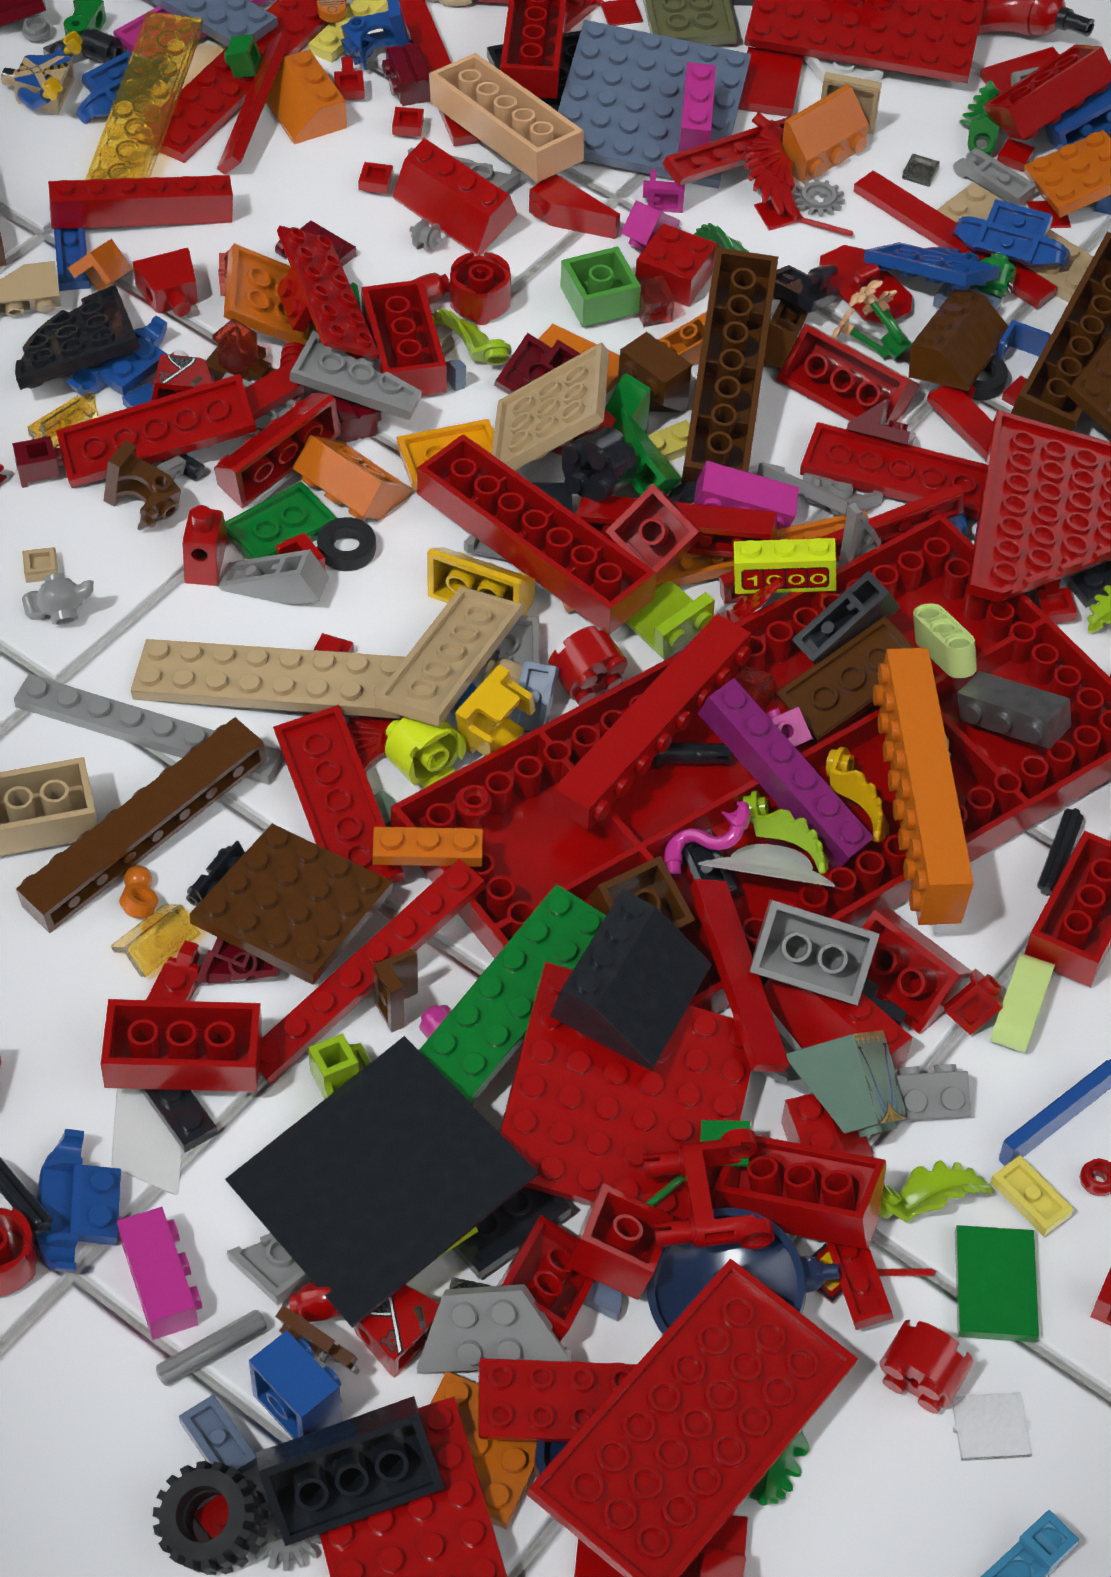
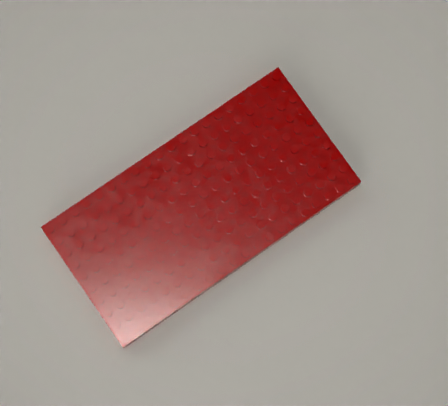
M940 513L836 569V591L792 592L735 622V624L751 632L749 648L752 649V652L746 664L742 667L738 665L732 672L730 680L735 678L765 713L779 708L781 713L788 711L777 699L776 692L817 664H814L792 639L868 570L890 592L900 606V609L888 619L914 648H920L915 642L914 609L923 604H938L942 606L975 639L977 670L972 676L966 678L951 677L931 659L944 731L949 739L948 751L951 754L950 762L969 861L972 862L1111 779V678L1024 593L1001 602L967 594L974 544ZM680 652L390 806L391 827L483 829L482 867H469L485 881L486 888L458 912V915L494 959L556 884L592 906L588 897L597 885L658 856H661L664 861L667 843L680 831L690 828L703 831L711 829L718 836L726 834L731 825L722 812L732 813L738 808L736 803L743 801V796L751 795L752 791H758L760 797L767 798L769 814L781 809L732 752L731 757H729L731 759L730 765L665 764L660 769H655L654 765H651L644 775H638L632 781L629 791L623 798L618 797L611 804L606 817L602 821L597 820L588 830L553 809L554 787ZM978 671H982L1070 698L1071 727L1051 749L960 721L958 692ZM874 705L823 741L816 743L814 739H810L797 745L796 749L830 787V777L826 773L828 754L832 749L838 750L839 747H847L850 755L854 756V770L862 772L867 783H873L876 786L877 797H880L882 800L883 814L890 825L888 828L889 834L885 835L884 841L881 840L879 843L872 841L862 853L845 867L833 869L828 863L829 868L827 872L820 875L830 880L835 887L735 871L745 894L733 899L752 957L754 956L758 936L770 900L861 928L874 909H893L909 899V891L912 889L911 881L905 880L903 870L906 853L905 850L899 849L898 832L901 829L900 820L895 821L893 816V801L896 799L895 791H890L888 787V771L891 770L890 763L884 762L883 759L885 735L880 734L878 731L879 706ZM699 708L693 715L689 726L684 731L679 730L674 735L671 743L723 742L698 714L701 710ZM480 785L490 794L492 808L486 816L479 819H469L458 812L456 799L466 786ZM836 793L873 836V825L867 812L853 800ZM749 824L740 840L734 846L725 849L728 857H731L732 853L738 849L752 844H771L788 847L804 854L813 866L812 871L819 873L814 859L806 850L796 844L783 840L758 837L755 835L753 824ZM682 853V876L673 880L695 919L682 934L712 963L690 1005L718 1013L728 1007L729 1002L690 889L694 878ZM450 866L419 867L433 883ZM759 975L763 986L769 978Z

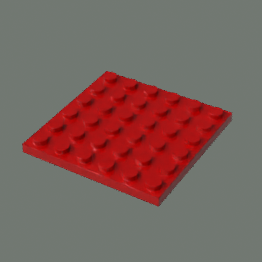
M545 962L499 1133L539 1174L524 1187L590 1206L601 1185L604 1183L646 1203L680 1174L645 1179L642 1154L676 1151L677 1146H680V1144L700 1142L701 1120L740 1121L751 1068L735 1020L725 1015L689 1005L653 1070L650 1071L550 1017L559 993L573 970ZM723 1166L705 1167L713 1209H717L713 1188ZM685 1181L654 1206L674 1216L673 1221L688 1219V1215H690Z

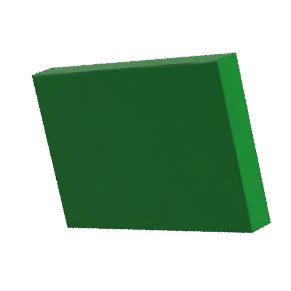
M301 481L225 521L227 538L246 559L277 555L276 546L304 532L314 542L317 540L321 528L337 518Z
M956 1225L955 1263L958 1337L1037 1342L1039 1338L1034 1230Z

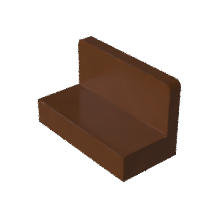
M414 948L374 964L375 1005L391 1033L405 1027L404 999L418 993V955Z

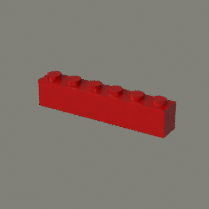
M230 175L48 181L51 229L232 223L233 192Z
M609 496L602 501L595 502L582 497L576 515L615 542L605 531L638 498ZM674 502L705 534L687 553L734 558V541L777 540V511Z

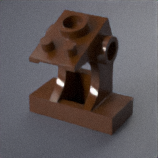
M125 440L108 461L103 501L115 507L124 495L139 497L145 504L140 509L141 517L137 529L142 530L148 526L154 528L158 520L170 518L176 513L179 507L181 489L169 474L136 457L137 446Z

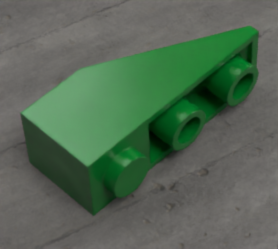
M621 408L613 416L616 421L612 428L624 435L622 437L623 441L627 446L632 445L637 456V473L629 483L640 496L652 484L658 486L667 495L682 478L626 409Z

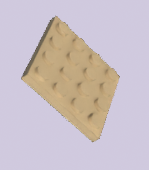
M602 342L498 400L491 454L518 472L522 466L531 461L542 459L549 451L556 447L568 445L576 436L585 431L590 432L598 428L604 422L609 350Z

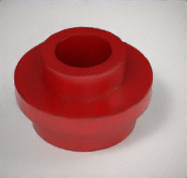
M469 785L458 794L456 807L462 816L469 819H479L490 812L492 798L484 787Z
M1097 1158L1084 1164L1080 1171L1079 1180L1082 1187L1088 1193L1095 1196L1111 1194V1162L1106 1159ZM1098 1176L1102 1178L1104 1182L1096 1181L1093 1177Z

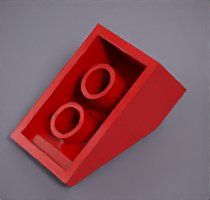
M540 1215L497 1286L525 1284L535 1299L536 1307L545 1313L553 1325V1333L561 1342L573 1324L595 1280L566 1267L577 1238Z

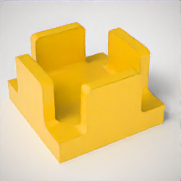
M500 664L455 712L458 731L464 736L466 751L471 755L477 750L486 756L524 735V728L507 718L516 707L529 716L535 711L533 694L511 679L510 671Z

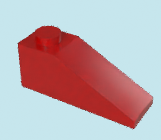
M554 174L529 189V213L548 225L611 239L619 237L620 213L559 175Z

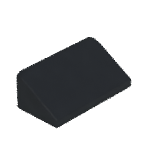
M711 829L706 830L709 834L715 837L718 836ZM691 842L684 846L682 853L694 880L726 881L732 899L739 898L745 894L735 870L698 864L702 861L728 857L725 850H709L696 842Z

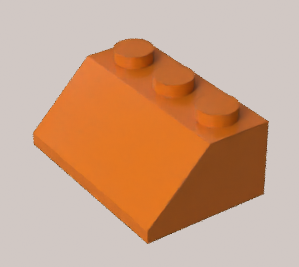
M311 50L284 57L266 104L292 143H301L346 129V100Z
M849 84L785 120L782 146L785 153L793 161V177L803 184V181H810L815 177H819L823 172L835 165H839L845 159L866 147L869 123L853 88Z
M311 434L293 466V469L302 475L301 480L314 488H322L326 491L324 496L327 499L340 505L344 503L349 507L348 513L362 521H365L366 518L380 520L411 495L413 491L410 486L343 441Z

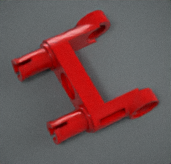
M737 1128L723 1134L721 1139L680 1144V1146H677L676 1151L642 1154L645 1179L680 1174L681 1178L684 1177L690 1215L685 1220L653 1222L656 1248L692 1243V1246L696 1248L739 1243L741 1247L746 1249H759L770 1245L774 1241L772 1223L766 1218H755L754 1214L714 1219L705 1167L741 1163L740 1159L754 1155L758 1148L756 1137L752 1130Z

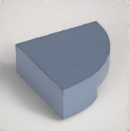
M459 359L446 361L447 381L455 391L464 389L466 386V365Z
M595 1280L583 1305L618 1321L622 1307V1293Z

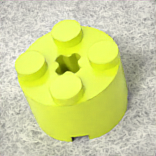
M403 717L401 720L391 722L386 729L388 738L385 745V754L387 759L415 786L417 784L426 788L452 774L456 770L452 765L458 757L462 760L466 752L464 736L446 719L438 727Z

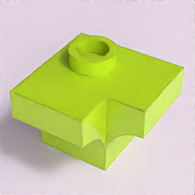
M343 1033L308 1047L310 1072L324 1099L371 1063L362 1043L348 1044Z

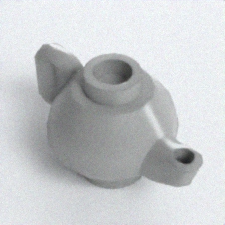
M55 573L44 577L45 583L41 585L39 591H30L22 597L25 615L30 619H42L49 615L53 625L66 624L78 619L77 609L82 605L83 600L87 599L94 591V581L86 580L77 585L70 578H65L64 573Z

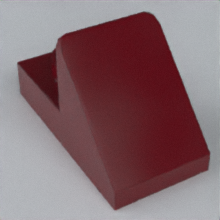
M888 399L883 400L848 422L846 428L908 445H913L916 434L915 432L907 431L909 424L890 420L889 426L886 425L892 402Z

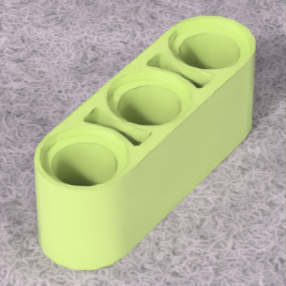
M923 604L916 607L913 611L916 644L920 648H929L930 658L947 675L954 678L972 676L977 670L974 637L942 606L938 604Z
M1022 953L1019 954L1002 1002L1003 1008L999 1011L990 1038L991 1042L1026 1053L1055 964Z

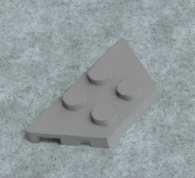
M525 1284L446 1289L442 1295L417 1365V1374L478 1370L479 1361L482 1358L570 1362L572 1355L567 1346L563 1348L553 1333V1325L545 1313L536 1307L535 1299Z

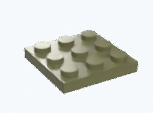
M643 0L649 30L652 34L705 45L737 44V30L729 0Z

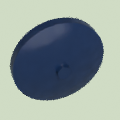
M713 1209L714 1219L754 1214L755 1218H765L755 1212L744 1209ZM771 1221L775 1239L764 1248L746 1249L741 1247L739 1243L714 1245L704 1248L693 1247L692 1243L664 1246L655 1272L647 1284L649 1308L662 1335L730 1258L802 1314L806 1301V1275L801 1258L792 1241L781 1228Z

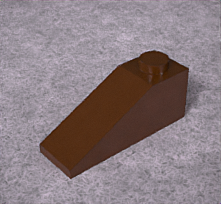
M780 300L769 323L764 365L769 367L777 366L781 369L808 313L796 310L793 307L794 304L786 300Z

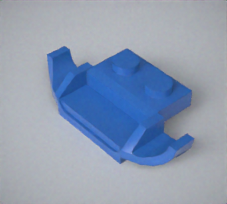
M126 51L82 75L81 82L91 94L82 101L76 115L84 124L89 123L91 119L96 117L119 115L120 112L161 90L164 91L171 78L176 76V71L164 58H157L142 66L129 51Z
M997 199L994 201L987 220L971 216L961 217L958 219L952 234L955 237L959 236L963 243L973 251L1003 254L1009 260L1027 264L1030 267H1044L1051 264H1059L1062 267H1066L1071 255L1069 249L1063 244L1046 237L1053 221L1052 214Z
M157 315L154 316L147 326L134 329L141 349L134 351L127 357H116L104 361L98 367H86L75 371L73 379L69 378L66 380L67 385L83 397H91L107 386L124 396L157 371L160 355L167 354L158 348L166 334L167 322Z
M73 1129L64 1130L58 1144L47 1156L40 1170L37 1200L50 1214L53 1221L50 1224L52 1228L48 1233L35 1234L34 1244L37 1245L40 1257L44 1263L52 1270L66 1271L68 1273H75L76 1271L75 1248L77 1242L116 1244L118 1238L117 1220H119L121 1182L120 1168L82 1165L83 1158H81L84 1131Z

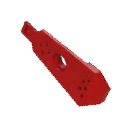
M778 577L771 584L764 586L748 598L742 597L731 610L725 609L719 615L735 623L754 613L767 602L775 591L782 587L783 578Z

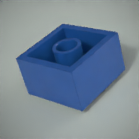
M286 1330L248 1361L253 1396L290 1437L295 1439L342 1422L341 1404L343 1401L340 1395V1386L342 1384L330 1367L322 1368L314 1359L315 1354L305 1340L302 1338L296 1340Z

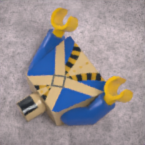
M76 31L68 33L63 39L65 45H62L54 53L48 55H26L18 69L6 67L3 69L1 82L3 85L14 86L15 98L19 104L25 105L32 111L39 109L59 115L75 80L72 54L78 55L82 49L83 39Z

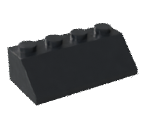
M414 1396L256 1452L258 1473L285 1546L445 1489Z

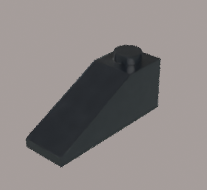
M868 570L792 640L815 664L882 617H891L900 609V606L890 592Z

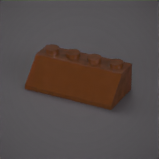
M954 289L912 342L909 378L968 391L998 351L999 342L1009 326L984 295L974 293L970 289Z

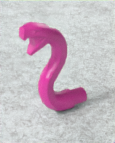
M737 802L738 808L732 813L722 812L731 825L729 831L723 836L715 837L701 829L690 828L680 831L669 840L665 847L664 863L673 879L682 876V851L686 844L696 842L709 850L721 851L734 846L740 840L744 830L749 826L751 817L747 802Z

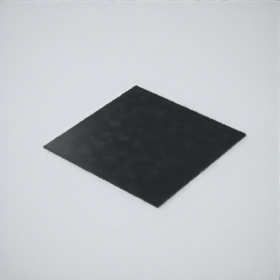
M403 1036L229 1175L225 1181L317 1287H329L331 1289L328 1294H325V1297L353 1328L539 1174L435 1066Z

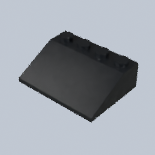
M623 889L562 987L550 1017L652 1071L712 963L656 906Z

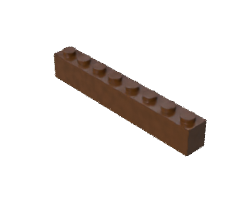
M236 717L228 723L220 725L209 738L200 745L192 747L186 756L173 766L165 768L159 777L149 785L138 789L126 803L118 809L110 811L98 825L82 833L75 843L63 852L55 854L49 863L38 872L27 876L21 885L16 888L22 908L48 933L54 931L123 876L130 867L137 865L265 763L267 758L263 741Z

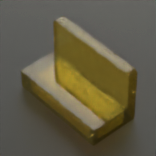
M91 392L82 397L77 395L27 426L29 436L32 439L51 436L54 449L57 448L59 442L56 430L98 417L96 397Z
M164 904L110 947L114 953H125L140 977H148L167 962L170 956L176 955L185 940L192 942L201 933L196 926L190 924V916L182 904Z

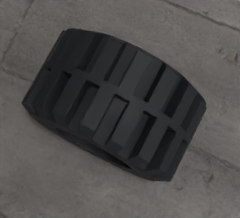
M207 1461L196 1462V1468L190 1465L180 1468L181 1477L178 1478L171 1475L166 1480L170 1485L167 1492L160 1489L156 1497L162 1500L160 1508L153 1507L152 1516L159 1519V1524L153 1525V1530L156 1536L162 1538L158 1543L162 1551L169 1553V1558L174 1562L206 1575H216L217 1572L223 1574L234 1572L233 1565L243 1567L249 1562L246 1555L249 1552L256 1555L261 1548L255 1544L258 1536L266 1537L267 1529L262 1527L261 1523L263 1520H269L268 1510L261 1506V1504L266 1502L263 1493L256 1490L257 1485L253 1480L220 1462L214 1461L211 1464ZM223 1495L229 1508L226 1526L214 1539L199 1542L193 1529V1513L209 1497Z

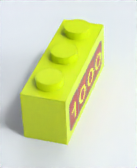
M835 538L734 541L735 594L756 593L764 586L771 584L778 577L783 578V585L774 593L836 591Z

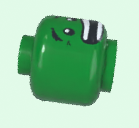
M998 253L991 254V257L983 258L979 262L1000 266L999 279L987 281L984 286L974 285V288L1002 299V297H1006L1012 292L1016 267L1008 261L1009 258Z

